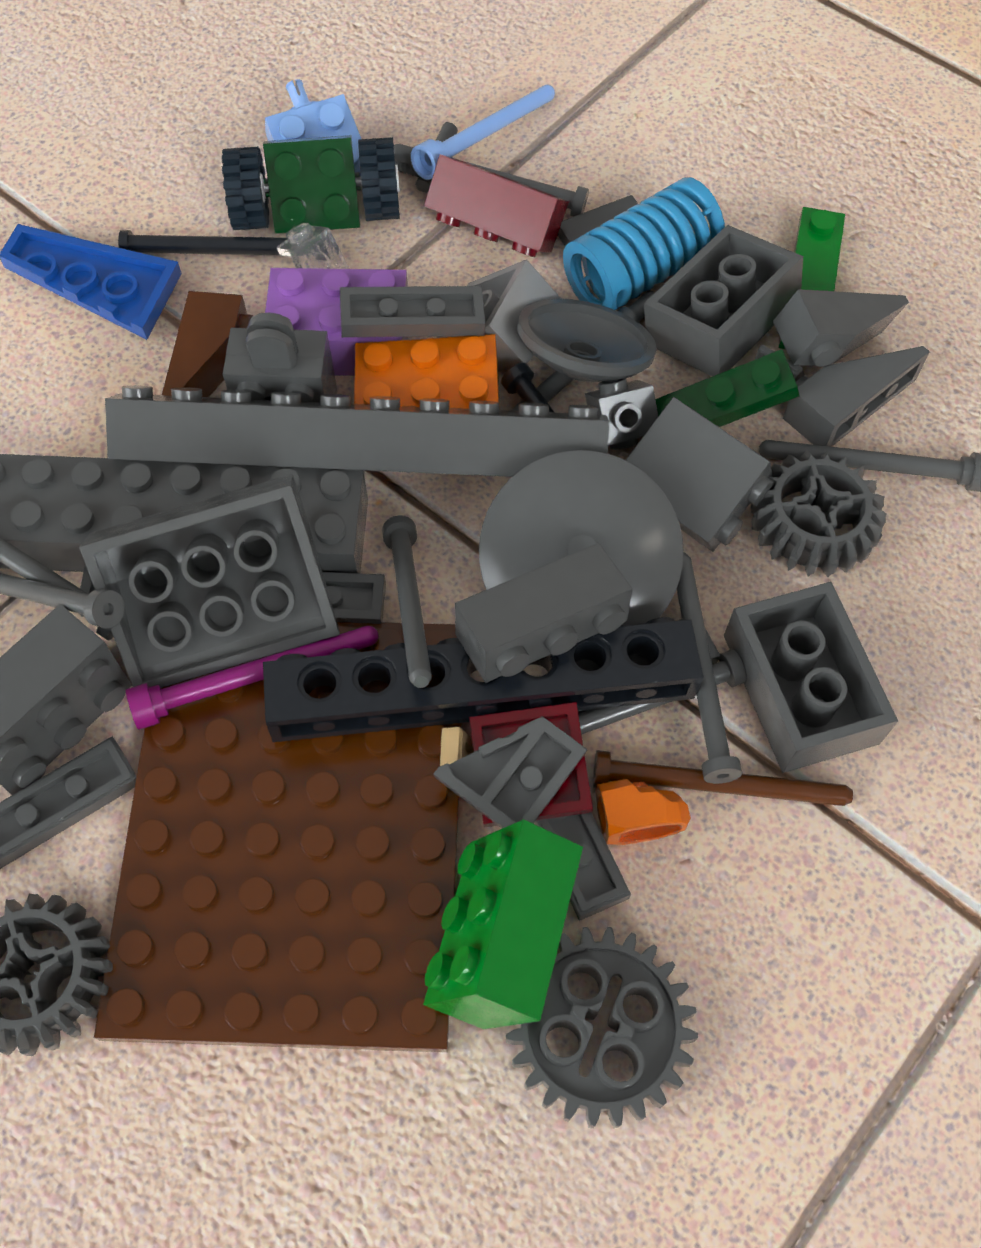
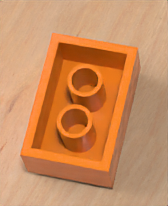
M496 335L355 343L354 404H370V397L389 396L400 398V406L420 407V399L434 398L450 400L449 408L469 409L470 401L499 402L500 410Z

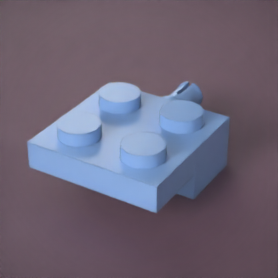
M295 79V86L293 80L288 82L286 90L294 107L288 111L265 117V131L268 141L351 135L355 172L360 173L358 139H361L344 94L322 101L310 102L302 80Z

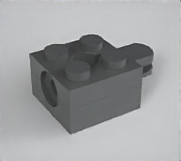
M270 312L252 316L247 328L230 329L223 370L227 390L251 391L252 399L271 400V393L294 392L301 394V401L320 402V395L337 394V384L327 331L294 330L290 319Z

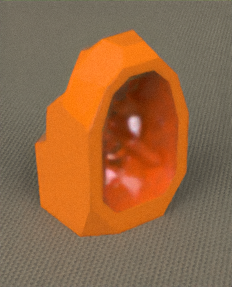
M628 779L597 784L595 792L597 811L602 835L607 844L627 845L671 836L685 831L691 819L688 805L674 791L655 789L644 781L631 783Z

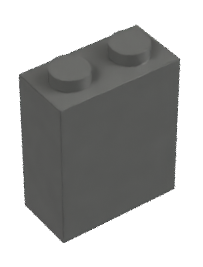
M675 397L672 398L626 459L627 462L644 471L663 490L676 513L681 530L712 552H714L720 542L727 545L732 541L743 524L739 517L750 503L757 506L773 485V481L768 478L772 476L770 461Z

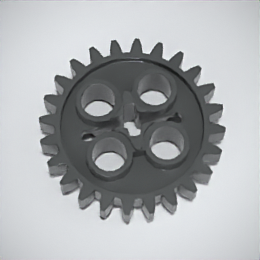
M583 927L580 944L574 946L565 933H562L559 943L560 953L556 955L540 1021L521 1024V1028L506 1034V1043L523 1045L524 1049L512 1060L513 1068L531 1066L533 1070L524 1084L525 1089L528 1091L543 1084L548 1090L544 1096L542 1107L547 1109L560 1098L565 1102L564 1120L567 1122L574 1116L578 1108L585 1109L588 1128H594L599 1119L600 1112L607 1111L612 1126L619 1128L622 1125L624 1108H628L638 1122L646 1118L643 1099L647 1098L658 1108L663 1107L667 1101L660 1085L664 1084L669 1088L678 1090L682 1086L683 1081L672 1069L673 1066L690 1067L694 1061V1058L680 1049L681 1044L693 1043L698 1039L697 1032L682 1027V1022L693 1017L697 1012L696 1007L679 1005L677 1000L686 992L689 986L687 983L670 985L667 978L675 967L674 962L665 963L657 968L652 963L656 955L657 946L651 945L642 954L636 952V934L632 932L626 938L623 945L615 944L612 927H607L601 942H594L589 928ZM576 973L589 974L598 984V995L592 999H578L570 992L567 980ZM619 976L622 983L608 1018V1026L614 1029L615 1032L607 1031L597 1049L590 1074L587 1077H583L579 1074L578 1070L593 1031V1024L586 1021L585 1018L594 1020L597 1017L611 978ZM630 995H639L647 999L653 1010L652 1020L638 1023L628 1018L624 1012L623 999ZM554 1028H568L575 1034L579 1047L574 1055L563 1058L556 1056L550 1051L546 1043V1036ZM613 1050L622 1051L627 1054L632 1060L634 1067L632 1078L628 1081L619 1082L608 1077L603 1068V1055Z

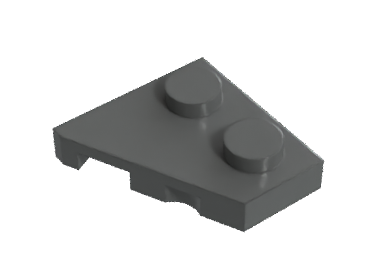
M541 716L519 727L516 732L504 738H497L479 747V750L451 764L446 763L438 767L433 775L434 778L500 828H505L523 819L534 824L586 754L587 749Z

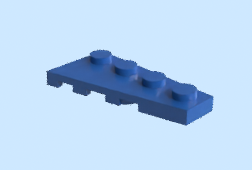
M17 224L0 252V260L4 268L146 340L151 334L182 274L177 261Z

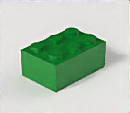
M524 819L469 843L459 859L457 870L461 878L456 895L449 901L442 916L441 926L445 932L439 952L432 957L425 973V985L428 987L423 1005L481 1029L540 1021L583 846Z

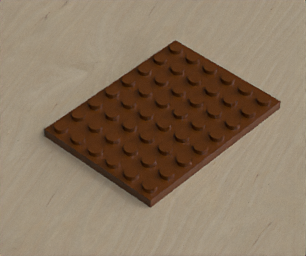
M337 622L340 634L364 626H373L377 629L379 633L377 643L360 649L361 652L384 650L389 645L404 643L402 623ZM424 624L427 645H437L438 642L444 639L457 638L455 624ZM432 675L431 681L426 687L437 686L442 680ZM195 677V678H192V679H189V680H185V681H182V682H179V683H175V684H172V685H169V686H165V687H162L161 689H164V688H167V687H170V686H173V685H177V684H180V683H183V682H186V681H190V680H193V679H196V678H199V677ZM264 680L168 709L169 715L161 717L159 724L144 728L109 941L110 947L107 953V959L113 963V969L111 972L104 973L103 983L109 987L107 995L100 996L94 1038L99 1041L448 1053L449 1015L424 1006L423 1003L428 987L425 985V973L432 957L439 952L445 932L441 926L442 916L447 904L455 896L459 796L434 778L433 774L440 767L442 728H462V723L272 742L265 720ZM375 680L367 683L363 689L370 693H378L385 690L388 684L384 681ZM319 686L312 690L309 696L318 699L325 698L332 694L335 689L330 686Z

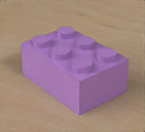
M271 268L265 313H276L290 319L294 330L327 331L335 376H355V343L408 340V337L342 338L340 287H408L406 270Z

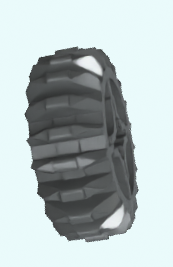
M808 450L800 456L799 460L789 454L782 461L781 465L773 464L771 467L772 476L768 477L773 481L771 489L766 492L763 500L757 506L752 503L750 506L752 509L751 513L754 514L751 520L752 530L760 532L758 536L759 546H773L770 552L771 560L784 556L788 559V571L796 567L797 564L805 566L808 577L815 573L817 567H820L827 577L834 574L837 567L847 573L854 567L856 562L862 563L863 560H866L872 548L877 546L882 537L881 532L886 523L885 517L887 513L882 511L885 496L875 494L877 480L862 479L864 476V466L852 470L847 467V456L835 462L830 460L828 451H826L819 459H815ZM801 492V496L793 497L792 501L781 502L786 496ZM843 524L853 525V530L843 535H835L834 530L841 529Z
M30 893L24 907L15 899H6L4 916L0 917V960L7 951L6 958L0 965V999L6 997L9 1000L21 997L22 1004L30 1007L32 1017L10 1020L6 1019L0 1012V1053L10 1055L18 1046L21 1054L34 1056L40 1042L49 1050L59 1049L61 1030L75 1038L81 1035V1026L77 1022V1018L81 1014L91 1019L97 1017V1008L89 1003L93 995L100 997L108 993L109 987L98 981V977L104 976V973L111 972L113 969L111 961L100 958L108 952L110 942L104 936H97L102 929L101 923L94 917L85 919L87 911L80 904L72 903L67 907V901L59 895H52L45 903L44 898L40 895ZM45 930L63 932L71 945L61 949L55 946L42 949V945L34 940L32 933ZM36 962L40 965L39 972H33L36 978L28 984L25 982L26 974L32 975L28 970ZM71 975L67 987L57 999L59 985Z

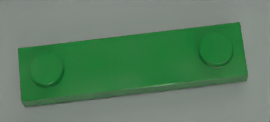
M809 207L802 208L794 253L803 256L802 290L835 291L845 221L844 213ZM780 338L778 348L785 349Z

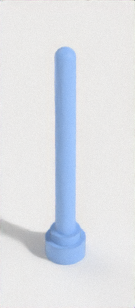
M544 85L443 142L428 139L420 143L411 151V162L414 170L423 179H432L440 154L453 157L550 102L555 96L554 88L551 85Z

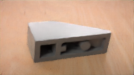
M798 289L774 319L773 323L793 365L824 367L832 365L881 334L909 301L905 295Z
M924 346L827 365L810 378L806 375L802 376L796 381L800 396L789 400L783 419L813 445L832 447L917 379L930 351Z

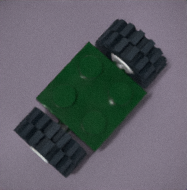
M351 135L264 141L263 149L267 178H265V168L259 146L223 149V187L225 189V201L228 206V217L233 230L269 228L268 197H270L275 234L360 228L357 191H361V185L366 221L400 219L398 201L400 188L398 165H395L393 137L358 139L360 173L355 172Z

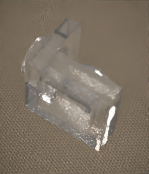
M309 223L300 224L286 233L287 240L276 247L280 256L291 257L296 268L350 269L329 227L311 226Z

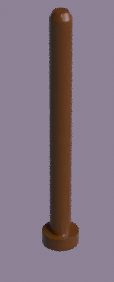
M600 750L596 751L594 760L593 788H597V784L628 779L632 784L644 783L650 786L838 806L848 805L853 800V790L844 784L742 774L741 777L731 782L712 784L704 780L702 769L611 760V752Z

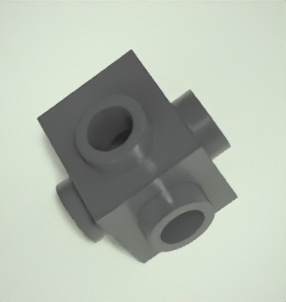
M626 378L602 381L598 383L599 390L585 393L587 405L599 407L598 415H607L610 420L608 440L610 449L619 450L637 445V438L643 437L658 418L653 385L643 381L634 380L627 382Z

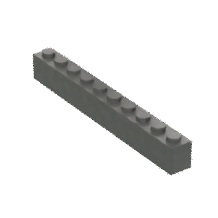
M137 385L122 386V394L105 398L108 459L513 477L527 465L555 453L587 450L608 454L610 420L607 415H598L599 407L590 405H570L568 413L549 412L548 404L520 403L519 411L499 410V402L470 401L469 409L449 408L450 400L426 398L420 399V407L400 406V398L389 396L370 397V404H350L351 396L342 394L320 395V402L301 401V394L294 392L271 393V400L252 399L251 391L222 390L221 398L202 397V389L172 388V396L153 395V387Z

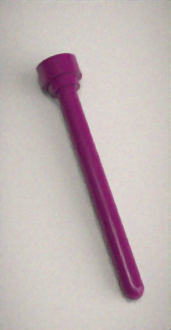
M364 626L161 689L160 684L149 687L148 683L125 689L127 701L135 725L140 730L159 724L161 717L169 715L168 709L264 680L263 662L275 661L286 654H303L307 657L331 655L332 652L344 648L360 650L376 644L379 639V633L373 626Z

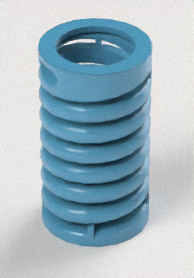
M684 177L653 196L641 201L640 204H636L627 211L615 216L614 219L608 220L601 224L600 227H596L566 244L563 250V264L573 292L580 301L602 305L613 310L624 306L629 300L639 297L642 292L652 289L655 284H660L666 281L668 277L675 275L724 229L725 223L722 211L710 190L700 181L692 177ZM704 216L707 217V220H708L709 225H710V229H709V227H708L707 221H706V219H705ZM581 258H582V263H583L584 272H585V275H586L585 277L583 276V272H582ZM586 281H588V283L590 284V286H591L593 292L597 295V297H598L600 300H598L597 298H595L594 295L590 292V290H589V288H588V286H587V284H586Z

